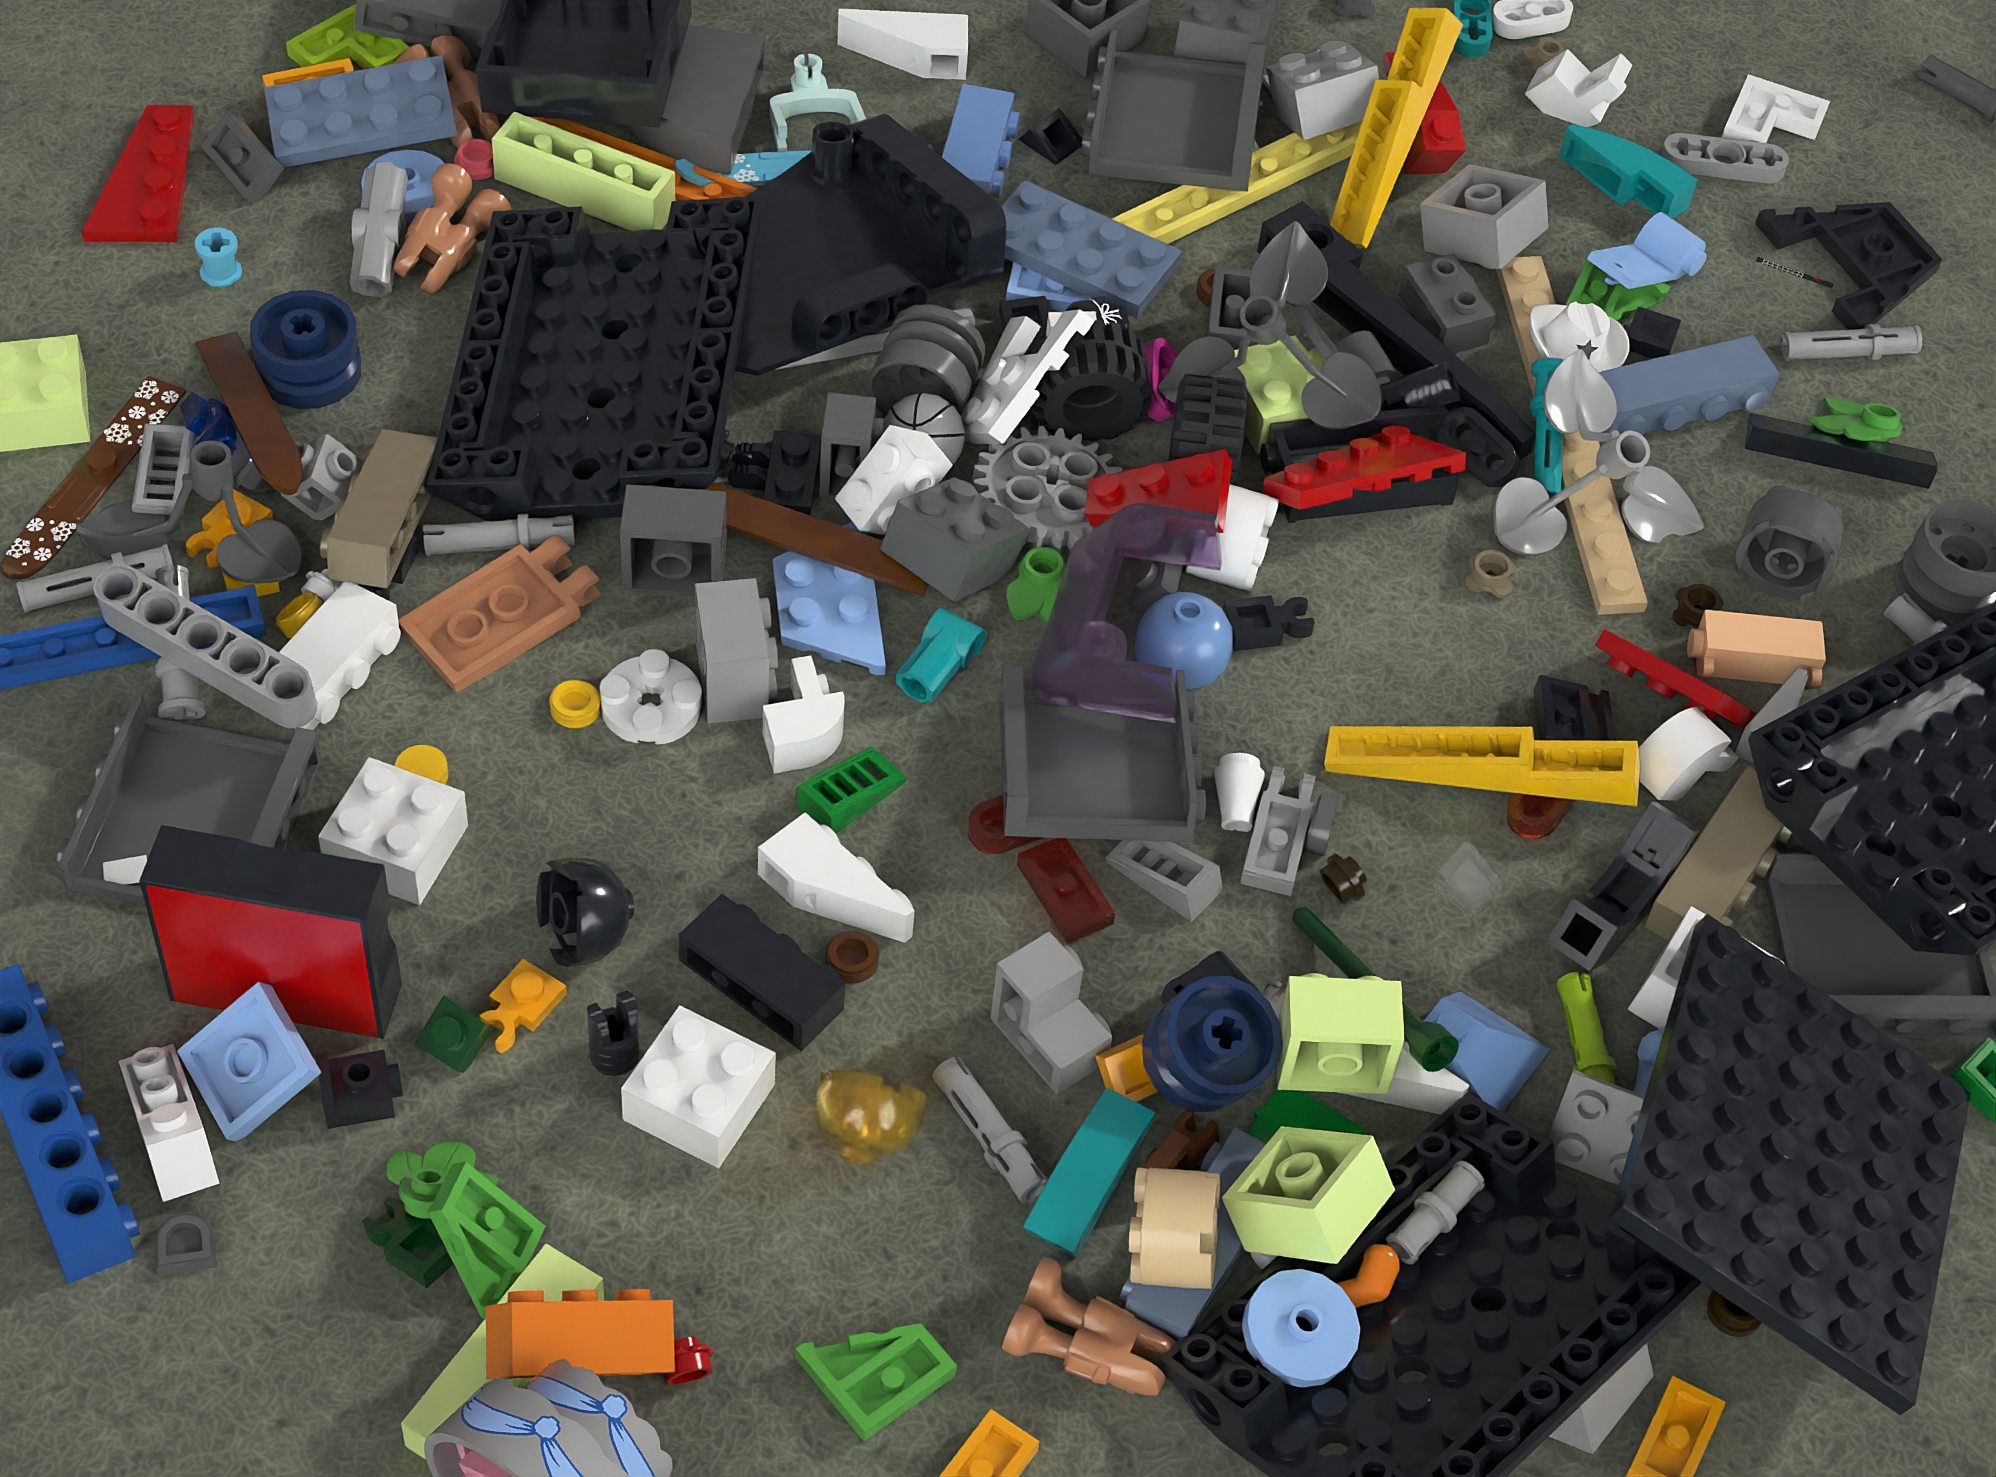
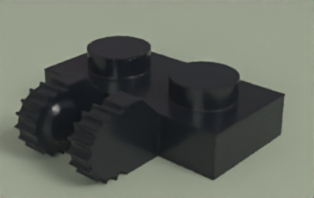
M775 430L771 450L762 443H737L732 453L733 462L737 466H733L732 469L730 468L728 475L729 484L734 488L764 491L763 500L811 516L821 453V435ZM762 468H768V472H765Z

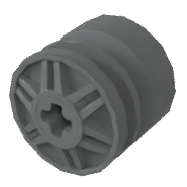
M929 304L913 305L900 311L892 322L889 334L883 343V350L878 355L868 377V393L870 397H876V407L886 416L891 407L904 397L924 392L938 395L950 402L961 416L969 398L971 386L976 381L978 371L984 361L985 344L980 332L968 319L948 308Z
M1967 499L1947 500L1934 505L1924 518L1914 536V541L1907 548L1904 557L1895 569L1894 585L1898 595L1902 596L1904 593H1907L1934 621L1942 620L1948 627L1993 604L1996 600V511L1987 505Z

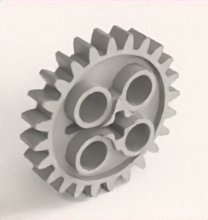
M1039 426L1037 435L1032 436L1028 430L1022 427L1020 428L1018 439L1009 435L1003 444H989L987 453L980 452L978 463L974 466L971 484H973L979 494L995 505L1002 506L1011 511L1015 519L1029 528L1023 545L1028 541L1033 543V548L1044 547V545L1050 546L1051 549L1056 550L1059 554L1062 546H1068L1074 554H1079L1081 542L1094 549L1096 548L1098 537L1108 540L1112 531L1111 527H1092L1084 514L1089 479L1122 472L1121 467H1110L1113 458L1111 454L1097 455L1099 447L1097 442L1085 447L1081 445L1082 435L1079 433L1069 440L1065 439L1063 428H1059L1055 436H1048L1044 426Z

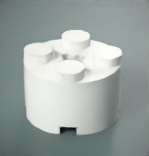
M1230 484L1224 533L1208 532L1205 526L1198 525L1186 566V573L1237 589L1251 591L1258 567L1261 566L1269 541V538L1266 537L1269 527L1272 526L1279 499Z

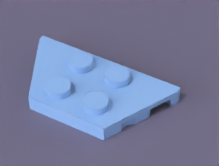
M853 521L842 526L868 535V532L860 531ZM792 551L773 558V576L781 645L803 652L813 651L822 658L841 663L842 660L868 667L869 673L885 675L886 665L874 580Z

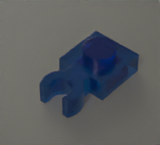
M191 392L182 402L180 408L186 428L198 435L194 441L195 445L204 441H218L229 447L232 456L237 450L235 442L238 437L226 406L214 398H209L206 401L194 392Z

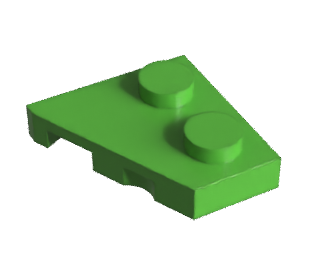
M1586 259L1565 305L1568 306L1575 301L1578 304L1593 303L1600 307L1608 317L1613 318L1622 325L1634 318L1638 306L1649 309L1662 301L1670 286L1662 282L1632 289L1626 288L1621 283L1610 285L1605 282L1608 274Z
M461 1162L452 1164L428 1214L481 1318L485 1319V1306L496 1305L526 1269L546 1226L469 1163Z
M921 1323L895 1327L884 1334L866 1332L849 1335L848 1342L814 1348V1343L809 1342L795 1348L796 1361L863 1441H866L956 1376L957 1371L956 1363Z

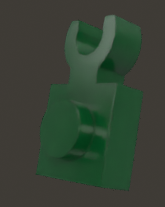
M388 1197L384 1204L392 1220L380 1224L366 1217L362 1220L366 1235L372 1243L383 1247L386 1261L425 1288H428L454 1263L432 1220L415 1217L413 1220L409 1219L403 1203L395 1198Z

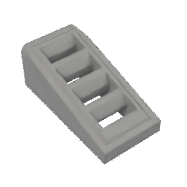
M145 424L132 502V511L134 513L171 515L183 486L182 476L192 473L190 452L198 444L195 427ZM157 452L180 454L179 457H164L156 455ZM154 466L177 467L178 469L177 471L154 470ZM151 480L176 481L175 486L151 484ZM148 494L173 495V500L147 499Z
M1798 667L1745 727L1735 752L1739 758L1754 763L1748 742L1751 732L1797 708L1809 677L1807 670Z
M1122 840L1105 857L1106 863L1190 922L1223 891L1219 865L1171 841ZM1144 846L1150 849L1139 863L1131 860ZM1160 858L1165 860L1156 872L1150 869ZM1177 870L1183 873L1176 881L1169 879Z

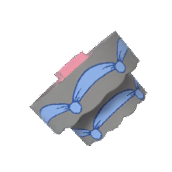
M564 1359L549 1364L525 1388H515L509 1380L504 1378L494 1379L485 1383L426 1438L424 1443L426 1461L433 1477H672V1458L668 1453L661 1450L655 1428L647 1421L636 1417L632 1404L626 1396L615 1389L604 1387L599 1377L592 1370L583 1367H572Z

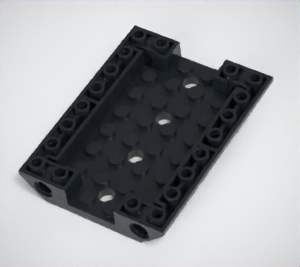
M750 196L672 201L666 229L605 233L590 232L582 206L494 211L426 484L428 491L486 521L518 519L519 514H528V518L573 515V519L622 517L626 484L707 489L717 479L764 206L763 197ZM635 267L630 273H622L628 268ZM622 333L618 339H609L614 334ZM609 401L604 408H594L600 402ZM597 471L590 479H579L585 473Z
M1995 602L1751 732L1748 738L1765 807L1914 951L1975 956L1996 943ZM1934 809L1942 810L1949 816L1942 817ZM1867 847H1874L1883 854L1875 855Z
M1467 1092L1385 1163L1395 1191L1338 1264L1277 1256L1191 1330L1187 1337L1184 1336L1161 1356L1159 1361L1164 1372L1201 1423L1222 1443L1269 1477H1507L1707 1285L1609 1219L1612 1210L1611 1205L1557 1174L1555 1170L1554 1146L1551 1140ZM1456 1162H1467L1481 1174L1485 1187L1477 1192L1456 1215V1225L1448 1233L1440 1232L1418 1256V1260L1415 1263L1407 1264L1399 1259L1400 1270L1386 1299L1355 1308L1360 1325L1358 1349L1342 1372L1323 1385L1301 1388L1285 1384L1270 1373L1259 1360L1255 1362L1247 1350L1242 1323L1245 1306L1263 1281L1280 1271L1304 1269L1323 1274L1334 1283L1356 1278L1366 1249L1374 1244L1387 1245L1386 1238L1389 1234L1393 1233L1415 1210L1414 1201L1424 1191L1431 1192L1453 1169ZM1561 1234H1568L1577 1238L1573 1243L1561 1242L1555 1244L1550 1241L1553 1237ZM1485 1302H1496L1504 1306L1499 1311L1479 1312L1475 1309L1478 1305ZM1302 1317L1296 1318V1323L1300 1329L1307 1332L1312 1331L1308 1320ZM1412 1371L1421 1372L1427 1376L1421 1382L1403 1383L1398 1380L1401 1375ZM1332 1443H1339L1348 1447L1347 1451L1340 1456H1323L1318 1453L1322 1447Z

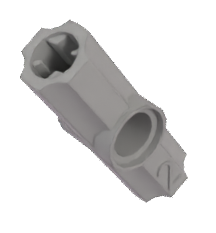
M376 162L374 166L366 169L361 208L355 209L352 216L354 254L349 283L353 292L363 296L383 297L385 294L392 292L395 273L393 270L394 262L397 257V251L401 250L405 242L406 222L403 209L408 178L406 170L395 166L392 162Z

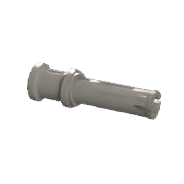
M172 565L160 567L155 571L158 583L190 601L189 570L186 567L178 565L176 568L177 575L173 576ZM162 619L160 624L167 623L171 619ZM161 657L155 665L156 677L161 679L163 703L158 706V717L172 721L202 718L205 715V703L199 700L198 678Z

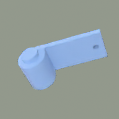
M1659 212L1644 225L1633 244L1591 251L1587 260L1608 274L1605 278L1606 283L1610 285L1621 283L1626 288L1632 289L1676 280L1684 274L1689 276L1695 275L1706 261L1707 254L1704 253L1706 243L1665 213Z

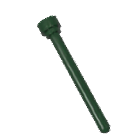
M1299 907L1293 912L1292 920L1294 924L1349 979H1357L1363 976L1378 977L1310 909ZM1402 1001L1404 1034L1408 1037L1410 1055L1428 1072L1442 1070L1455 1058L1459 1047L1458 1040L1442 1024L1429 1021L1423 1022Z

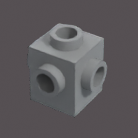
M328 434L323 435L310 444L302 443L297 447L302 463V480L297 492L293 495L281 493V496L315 520H324L335 514L338 502L340 500L346 501L352 475L354 473L359 474L362 469L363 460Z

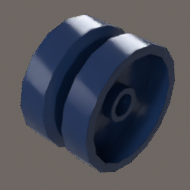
M299 290L275 296L258 308L250 322L252 352L255 357V367L274 401L297 409L321 408L339 402L354 390L361 377V356L358 346L356 318L346 303L332 294L316 290Z
M1207 976L1188 984L1175 997L1163 1004L1147 1023L1142 1039L1143 1065L1153 1086L1172 1104L1192 1112H1216L1237 1102L1247 1093L1262 1085L1277 1067L1282 1049L1280 1022L1270 1002L1251 984L1231 976Z

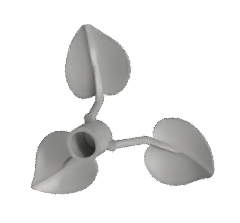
M1579 349L1565 358L1550 375L1544 390L1543 406L1546 416L1552 426L1562 434H1573L1580 431L1583 440L1606 443L1597 452V468L1550 499L1544 486L1534 479L1520 477L1506 483L1497 493L1493 509L1494 531L1499 542L1510 551L1522 555L1539 554L1553 549L1562 541L1567 531V521L1555 505L1602 475L1611 479H1621L1627 476L1623 483V489L1629 495L1622 503V516L1629 530L1641 541L1660 543L1665 536L1670 534L1683 537L1702 530L1705 527L1703 521L1681 486L1662 469L1654 466H1644L1650 458V447L1647 440L1640 433L1625 431L1619 434L1617 430H1613L1610 433H1602L1615 420L1617 404L1611 387L1604 377L1591 365L1583 349Z

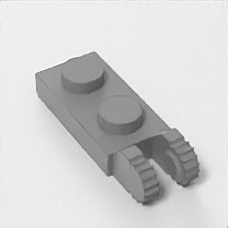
M1273 766L1268 789L1262 793L1240 884L1291 896L1313 807V802H1310L1316 776L1304 774V778L1300 780L1297 792L1299 799L1279 794L1283 789L1285 781V768Z

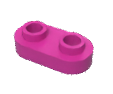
M1157 338L1144 345L1152 390V403L1150 409L1146 410V417L1161 423L1174 417L1175 404L1160 393L1158 386L1167 376L1178 354L1167 340Z

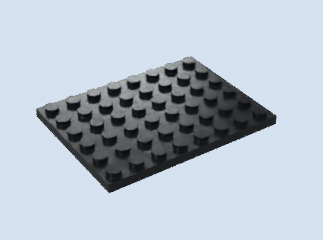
M1706 914L1693 929L1609 1219L1901 1416L1916 1405L1971 1093L1965 1090L1955 1079L1945 1076L1924 1062L1911 1049L1901 1046L1880 1032L1867 1019L1857 1016L1836 1002L1823 989L1813 986L1792 972L1779 959L1769 956L1748 942L1735 929L1725 926L1709 914Z

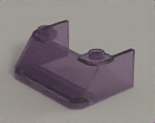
M1136 503L1122 508L1073 544L1033 666L1032 677L1037 695L1048 703L1176 723L1178 711L1172 668L1125 661L1127 642L1124 633L1118 627L1104 623L1124 557L1220 571L1222 555L1218 514Z

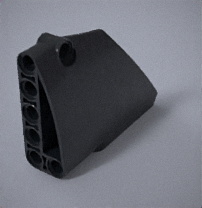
M885 113L849 125L831 121L816 125L812 132V151L781 175L746 195V197L762 196L764 206L735 371L759 376L891 327L892 322L900 311L913 305H926L927 302L999 276L1004 268L1007 227L1001 205L982 188Z

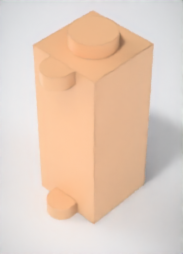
M1705 610L1698 629L1692 628L1690 630L1687 643L1688 657L1696 658L1697 675L1701 677L1784 684L1799 667L1808 671L1809 677L1805 685L1806 687L1819 689L1822 683V668L1826 661L1821 621Z

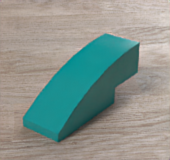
M1571 124L1566 128L1559 157L1621 206L1634 199L1655 215L1663 212L1672 219L1689 209L1698 179L1676 164L1649 149L1596 129Z
M1106 1088L1075 1134L1023 1225L1025 1231L1077 1259L1102 1211H1106L1157 1115L1156 1112Z

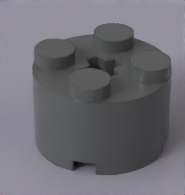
M1781 485L1770 488L1767 495L1760 498L1751 508L1736 550V564L1738 569L1742 567L1748 576L1747 583L1753 589L1789 601L1800 600L1802 594L1815 591L1814 595L1822 592L1831 581L1844 539L1841 508L1834 502L1825 501L1805 491L1791 490Z

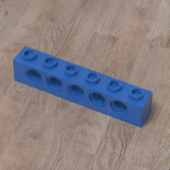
M16 964L0 970V1112L67 1284H70L135 1258L130 1238L140 1235L129 1203L126 1202L117 1206L112 1192L120 1189L121 1186L110 1157L108 1156L100 1160L97 1158L93 1146L103 1142L91 1111L81 1115L75 1102L84 1099V1095L73 1067L62 1070L58 1062V1057L66 1055L55 1023L45 1027L43 1025L40 1014L48 1012L49 1009L38 981L27 984L20 965ZM20 1029L19 1031H17V1032H15V1033L6 1034V1033H8V1032L11 1031V1030ZM39 1072L37 1075L33 1077L23 1078L25 1075L29 1073ZM58 1116L50 1122L39 1123L47 1117ZM76 1161L67 1168H57L64 1162ZM87 1206L95 1207L89 1213L83 1215L75 1214L81 1208Z

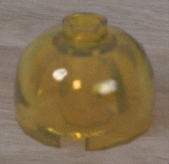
M831 1069L827 1070V1074L820 1073L815 1092L813 1113L816 1126L825 1140L842 1148L841 1159L859 1165L872 1166L875 1156H893L906 1149L913 1141L923 1122L929 1097L924 1092L903 1083L900 1084L899 1093H895L896 1089L882 1084L883 1077L855 1071Z

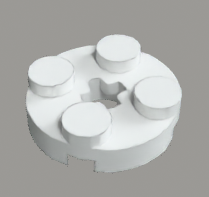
M650 649L644 651L640 657H634L620 663L608 673L600 684L601 710L604 722L612 732L626 741L638 743V740L644 742L655 741V744H666L686 735L698 721L702 706V689L698 678L686 665L675 659H670L667 653L662 650ZM646 693L660 694L661 705L655 706L651 702L641 705L642 695Z

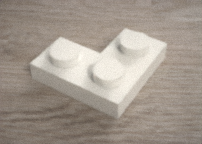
M1748 74L1725 126L1722 138L1767 143L1773 127H1777L1815 140L1830 101Z

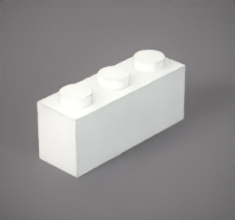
M343 582L280 650L279 653L300 664L308 671L317 700V712L313 720L299 728L314 730L320 722L323 724L328 723L335 716L340 700L350 688L358 689L364 684L369 675L370 666L381 654L388 655L395 649L401 634L396 604L355 583ZM290 692L283 695L281 698L291 699L296 697L300 693Z

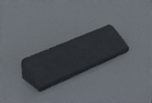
M1754 413L1749 414L1745 449L1927 489L1930 488L1937 473L1938 463L1934 452L1889 442L1853 440L1845 434L1825 433L1814 426Z

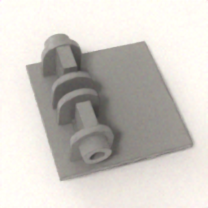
M1573 1070L1547 1139L1553 1142L1555 1162L1619 1185L1645 1096Z

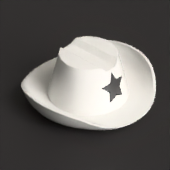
M1575 301L1568 306L1559 304L1538 305L1533 307L1529 319L1530 335L1537 351L1543 358L1565 359L1575 351L1583 349L1589 362L1598 372L1621 367L1629 353L1627 333L1620 323L1608 317L1597 305L1593 303L1578 304Z

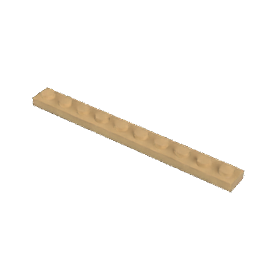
M1514 257L1501 269L1496 268V272L1532 394L1535 397L1536 377L1531 373L1532 364L1536 360L1543 359V357L1537 351L1530 335V314L1535 306L1556 304L1542 257ZM1580 431L1573 434H1564L1561 490L1597 468L1596 458L1600 448L1599 442L1583 440ZM1550 440L1548 441L1549 451H1550ZM1602 475L1564 499L1598 615L1645 612L1648 604L1612 484L1609 477Z

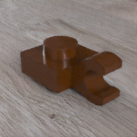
M1189 1110L1183 1112L1175 1122V1130L1168 1135L1159 1147L1154 1148L1149 1153L1142 1168L1200 1171L1198 1162L1210 1150L1214 1142H1219L1220 1140L1217 1122L1211 1120L1203 1130L1194 1132L1197 1126L1193 1112Z

